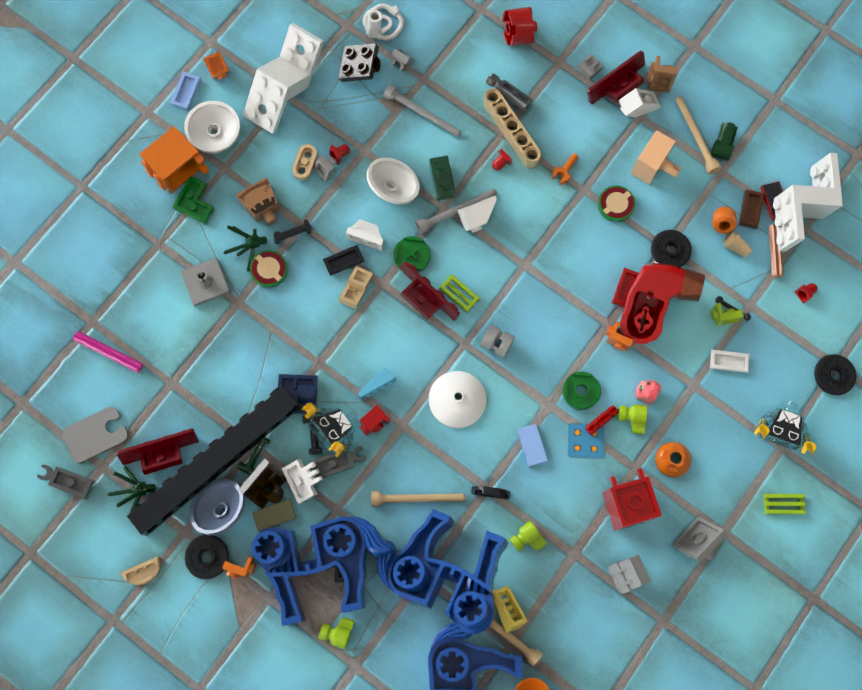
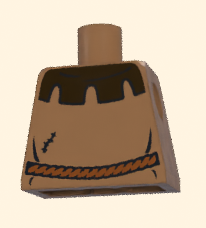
M267 177L236 194L239 203L256 222L263 219L268 225L277 222L278 219L274 213L279 210Z

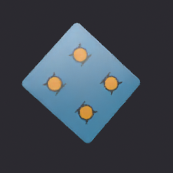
M568 424L569 457L604 458V426L593 435H589L585 430L588 424Z

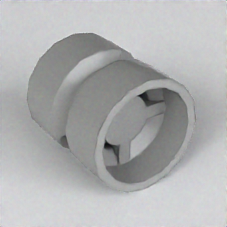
M491 324L480 346L489 351L493 349L494 354L504 358L515 336L508 332L501 333L500 328ZM498 338L502 340L501 345L496 344Z

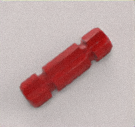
M614 405L610 406L589 423L585 430L589 435H593L619 413L618 409Z

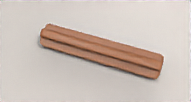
M771 224L769 226L772 277L781 278L784 275L782 251H779L776 242L777 227L775 224Z

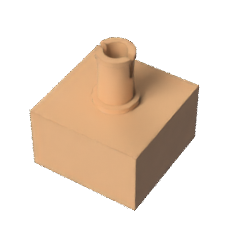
M656 130L637 159L631 174L649 185L661 169L676 178L682 167L667 160V156L676 141Z

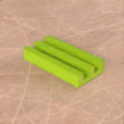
M453 274L439 287L446 296L466 313L480 300L475 293ZM450 281H453L459 288H461L466 294H468L473 299V301L471 302L465 295H463L458 289H456L450 283ZM446 286L449 289H451L456 295H458L463 301H465L468 304V306H466L461 300H459L454 294H452L446 288Z
M805 494L763 495L765 514H806V510H804ZM769 499H798L799 502H769ZM769 506H799V510H769Z

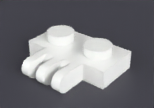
M298 459L282 468L298 504H302L318 495L314 485L321 482L323 478L322 476L314 478L315 475L320 473L318 469L312 472L310 470L316 466L315 462L304 467L301 459Z

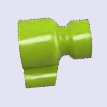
M619 405L618 421H626L628 419L631 422L632 433L645 434L647 405H632L631 408Z
M530 520L520 527L518 535H513L509 539L518 552L524 548L525 544L531 545L537 551L547 544Z
M342 617L335 628L323 623L318 639L330 640L333 646L345 650L355 621Z

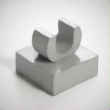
M395 48L391 54L395 57L391 65L396 66L397 62H400V71H404L406 65H412L415 60L401 49Z
M590 54L578 64L577 68L590 80L603 69V65Z
M322 155L317 158L314 170L326 182L331 179L335 169L333 165L337 161L333 157L326 159Z

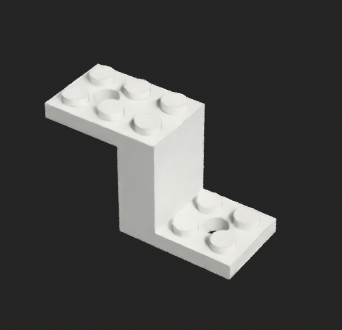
M295 23L290 24L280 57L256 70L243 116L270 133H275L286 101L309 87L324 41ZM299 44L304 47V53L300 52ZM262 104L266 106L267 113L262 110Z
M829 153L811 167L810 175L813 186L792 185L774 198L773 207L776 216L775 226L777 227L776 242L779 251L786 252L805 240L803 218L823 219L843 206L837 153Z

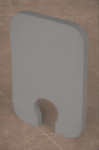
M113 407L105 408L64 429L62 435L74 461L78 463L85 462L127 440L128 432L125 426L118 428L114 433H109L106 429L109 421L121 418L117 409Z

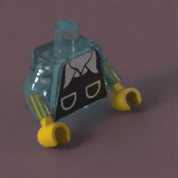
M786 401L784 409L776 408L773 411H768L759 419L757 429L754 432L755 435L761 433L759 438L792 450L803 446L801 449L803 454L807 450L811 452V455L814 454L816 445L811 441L807 424L804 422L805 418L795 413L797 403Z
M307 403L302 408V411L307 412L305 415L307 419L312 417L308 427L329 455L336 452L335 456L338 457L341 453L348 451L354 439L353 433L355 428L353 424L359 421L356 413L351 412L345 415L340 408H317L312 403Z

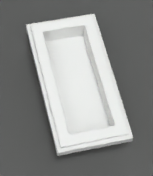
M711 349L710 368L748 373L749 354Z

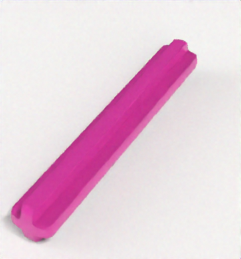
M77 331L73 336V340L137 373L143 368L141 362L80 331Z

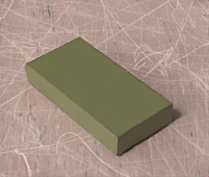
M290 499L252 513L258 532L296 519Z

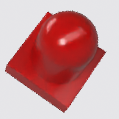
M346 144L337 148L332 145L329 149V155L337 161V165L340 164L341 158L350 152V148Z
M501 149L499 156L492 163L493 169L498 171L507 163L511 165L513 163L512 158Z
M814 283L806 286L804 284L795 291V294L804 304L813 297L818 287Z

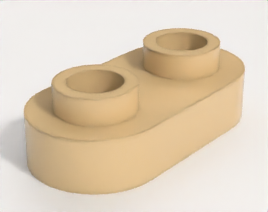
M306 144L300 147L292 168L296 179L304 181L311 176L317 160V151L314 146ZM311 154V157L307 158L305 155ZM301 170L305 171L304 174H300L299 172Z

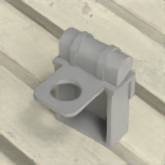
M639 555L624 561L621 560L608 567L609 574L612 576L619 594L630 592L632 589L651 582Z

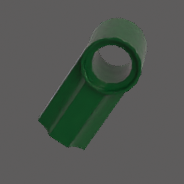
M730 122L722 123L718 138L715 140L711 150L712 156L727 161L730 159L738 128L735 124Z

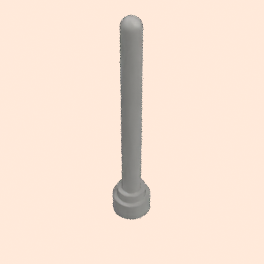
M390 84L383 94L384 98L389 101L396 100L456 137L461 135L459 129L399 94V91Z
M491 189L432 218L416 220L415 225L422 235L428 232L432 225L457 214V210L495 196L497 191L496 189Z

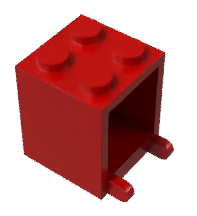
M641 468L637 469L639 479L618 485L615 476L610 477L612 487L602 493L614 531L648 522L662 516L649 476L645 477Z

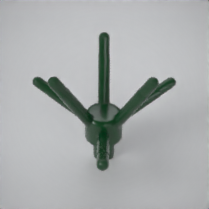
M228 225L227 229L245 237L246 243L225 250L223 253L228 254L242 249L236 254L240 256L251 249L247 265V272H249L255 248H258L260 244H266L267 238L266 236L259 237L255 228L253 229V235H249L235 226Z
M124 466L123 469L130 478L117 472H113V475L133 484L132 489L109 492L107 495L115 496L133 493L116 504L118 508L135 498L132 505L133 508L138 504L141 496L146 495L147 492L155 491L156 486L155 484L139 482L127 466Z

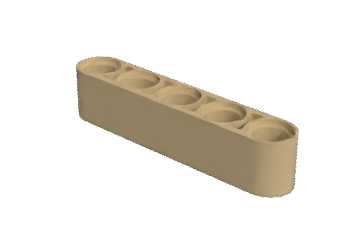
M495 88L488 89L484 97L485 109L523 165L529 169L538 166L541 156L539 148L502 94ZM493 98V99H495L496 101L492 102V101H489L488 99ZM503 112V113H505L506 115H505V116H501V115H499L498 113ZM508 127H514L516 130H509ZM518 141H523V142H525L526 144H525V145H520V144L518 143ZM529 155H532V156H534L536 159H534V160L529 159L528 156H529Z

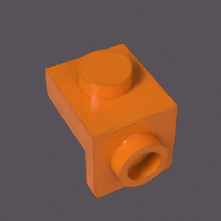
M220 51L203 58L212 79L217 77L220 80L228 76L227 72L230 70Z
M616 321L613 326H609L606 335L609 336L606 342L614 345L613 347L619 351H628L633 340L616 332L620 322Z
M248 556L244 568L225 561L222 569L227 570L226 575L238 578V575L248 578L249 574H253L256 563H254V558Z

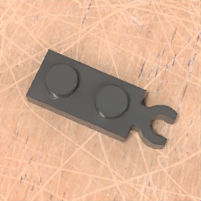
M494 73L492 76H488L486 84L497 89L504 99L513 103L517 109L524 111L532 104L533 99L506 80H500Z
M362 446L356 447L351 453L346 448L338 457L335 456V452L311 461V463H316L313 470L318 469L320 472L316 475V478L322 476L323 479L354 468V461H365L366 456H357V453L363 450Z
M41 466L47 470V474L45 476L37 475V478L44 481L50 479L48 485L87 500L95 482L94 480L57 466L54 471L50 466Z

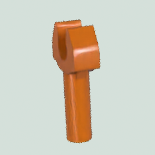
M573 153L563 167L556 166L552 172V180L558 174H561L563 178L560 181V185L567 183L571 177L568 171L579 158L578 155Z

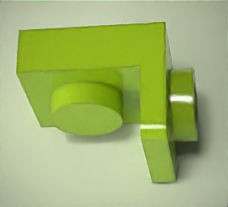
M716 303L711 310V317L716 322V326L738 323L744 317L742 310L728 309L723 311L721 303Z

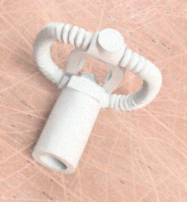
M382 3L368 10L363 16L362 21L368 37L390 41L401 33L405 20L399 13L397 6L393 7ZM385 8L399 20L398 28L391 35H383L392 27V20L387 15H382L378 11L379 9ZM385 19L389 24L382 29L381 21Z

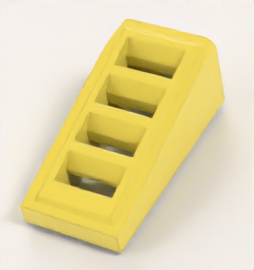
M509 586L493 591L494 602L506 633L517 630L528 622Z

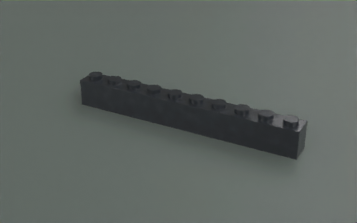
M283 386L274 389L267 400L260 401L254 407L255 410L250 414L246 413L243 415L237 425L226 429L225 435L219 440H213L208 445L209 448L196 454L189 465L182 466L177 471V475L165 480L159 490L148 494L146 501L135 505L130 510L131 513L127 517L141 535L148 536L301 408Z

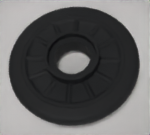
M665 230L654 237L651 244V253L654 260L658 263L682 267L689 261L692 247L689 239L683 233L676 230ZM673 245L676 248V252L669 253L666 247Z
M831 354L821 358L815 366V380L818 386L826 393L843 395L854 387L856 370L847 358ZM832 370L839 372L840 378L838 380L832 378Z
M202 535L195 538L188 545L185 552L187 569L193 576L200 579L217 577L224 571L222 569L224 562L229 560L226 544L214 535ZM205 551H210L212 554V560L208 563H204L201 558Z

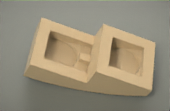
M356 266L339 297V302L356 310L373 273Z

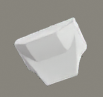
M359 219L353 226L347 229L346 236L348 240L380 251L383 250L384 240L380 235L378 225Z

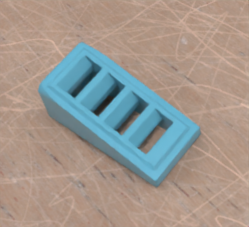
M386 367L383 368L358 393V398L361 401L394 383L396 377Z

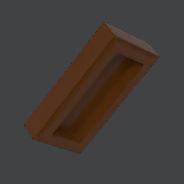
M747 189L744 191L738 225L753 229L758 228L764 193Z

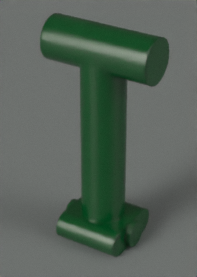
M266 437L256 444L247 463L239 462L237 469L251 475L255 470L253 466L265 443L269 444L271 440Z

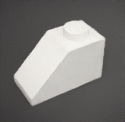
M637 88L619 100L621 111L629 117H638L661 108L654 92Z
M496 195L457 210L465 231L471 230L473 233L483 229L482 225L488 222L497 200Z

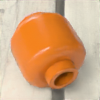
M724 206L715 210L712 215L714 230L720 234H728L734 231L737 226L736 212L732 208Z

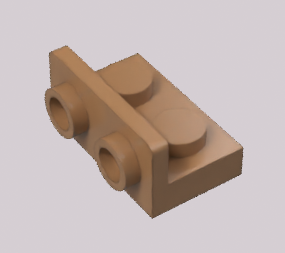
M656 56L655 61L651 62L650 71L646 75L648 90L670 92L678 74V67L660 65L661 56Z

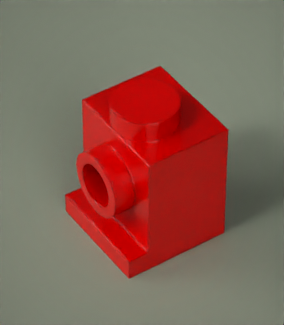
M376 405L359 420L361 424L359 428L366 436L371 435L373 432L376 434L384 427L383 423L387 425L390 423V419Z

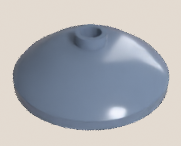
M229 479L217 480L206 486L197 494L191 505L190 521L192 526L201 534L208 536L218 535L230 529L240 518L245 506V495L239 491L240 486Z

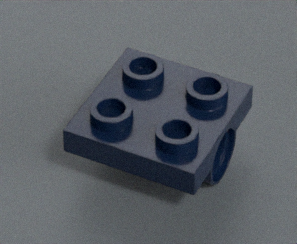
M279 374L278 388L283 386L301 407L293 414L306 415L307 412L302 411V408L307 403H312L316 407L317 375Z

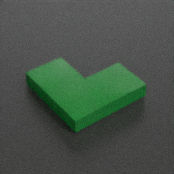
M190 176L173 204V209L206 225L215 210L213 206L200 200L208 186L207 183Z

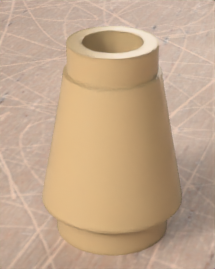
M729 233L723 241L725 248L744 258L752 250L738 233Z

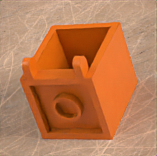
M175 126L139 154L143 160L141 164L151 178L154 177L163 191L167 189L170 194L187 182L190 176L193 177L199 171L203 174H208L209 172L208 167L204 164L202 155Z

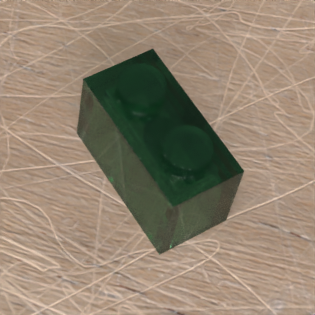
M448 155L430 158L429 169L436 200L455 198V185Z

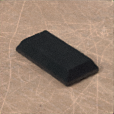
M358 245L323 259L330 276L365 262Z

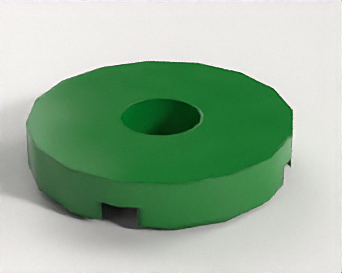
M583 371L575 372L563 384V398L572 408L587 410L593 407L600 399V383L590 373ZM584 386L587 390L586 395H579L576 391L577 387Z

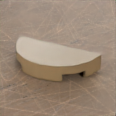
M155 557L120 574L124 580L131 584H148L159 573L161 566L160 557Z

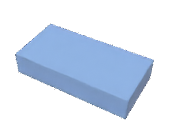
M183 71L171 99V106L189 111L201 82L200 76Z
M533 424L517 429L528 467L547 462L548 459L537 425Z

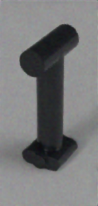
M305 219L303 225L281 233L276 231L274 233V243L279 245L282 240L305 231L307 234H310L311 226L309 221Z
M312 415L308 419L302 416L303 424L309 423L311 448L308 450L310 455L323 453L322 448L319 447L317 424L313 420V418L321 415Z

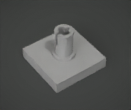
M217 258L181 271L194 307L230 294Z
M698 517L676 539L673 546L678 551L701 563L705 558L711 560L716 556L717 552L714 549L727 536V533L724 529Z

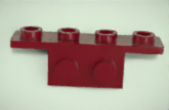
M640 50L587 90L589 103L594 104L605 95L618 103L621 98L642 85L644 77L636 72L645 66L644 52Z
M406 261L402 263L400 270L412 283L400 295L427 321L440 308L454 321L460 314L457 306L449 303L440 290H436L426 277H422L417 272L414 265L408 264Z
M191 428L117 451V456L122 465L141 461L142 472L144 475L182 464L180 448L198 443L199 440L194 429Z

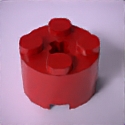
M523 7L505 10L502 22H506V30L503 33L507 45L517 46L534 43V32H537V23L532 19V8Z

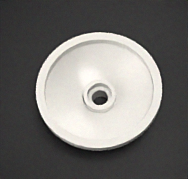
M206 101L198 104L188 113L185 119L184 131L188 141L197 150L205 153H218L228 149L235 143L240 133V121L235 110L229 105L220 101Z
M379 158L374 160L367 170L369 186L377 196L387 202L407 204L412 202L419 193L420 185L416 174L410 167L399 160Z
M452 371L440 376L432 385L429 393V406L432 414L440 423L451 428H465L474 424L480 419L486 407L487 398L483 385L475 376L463 371ZM460 394L462 398L456 400L454 396Z

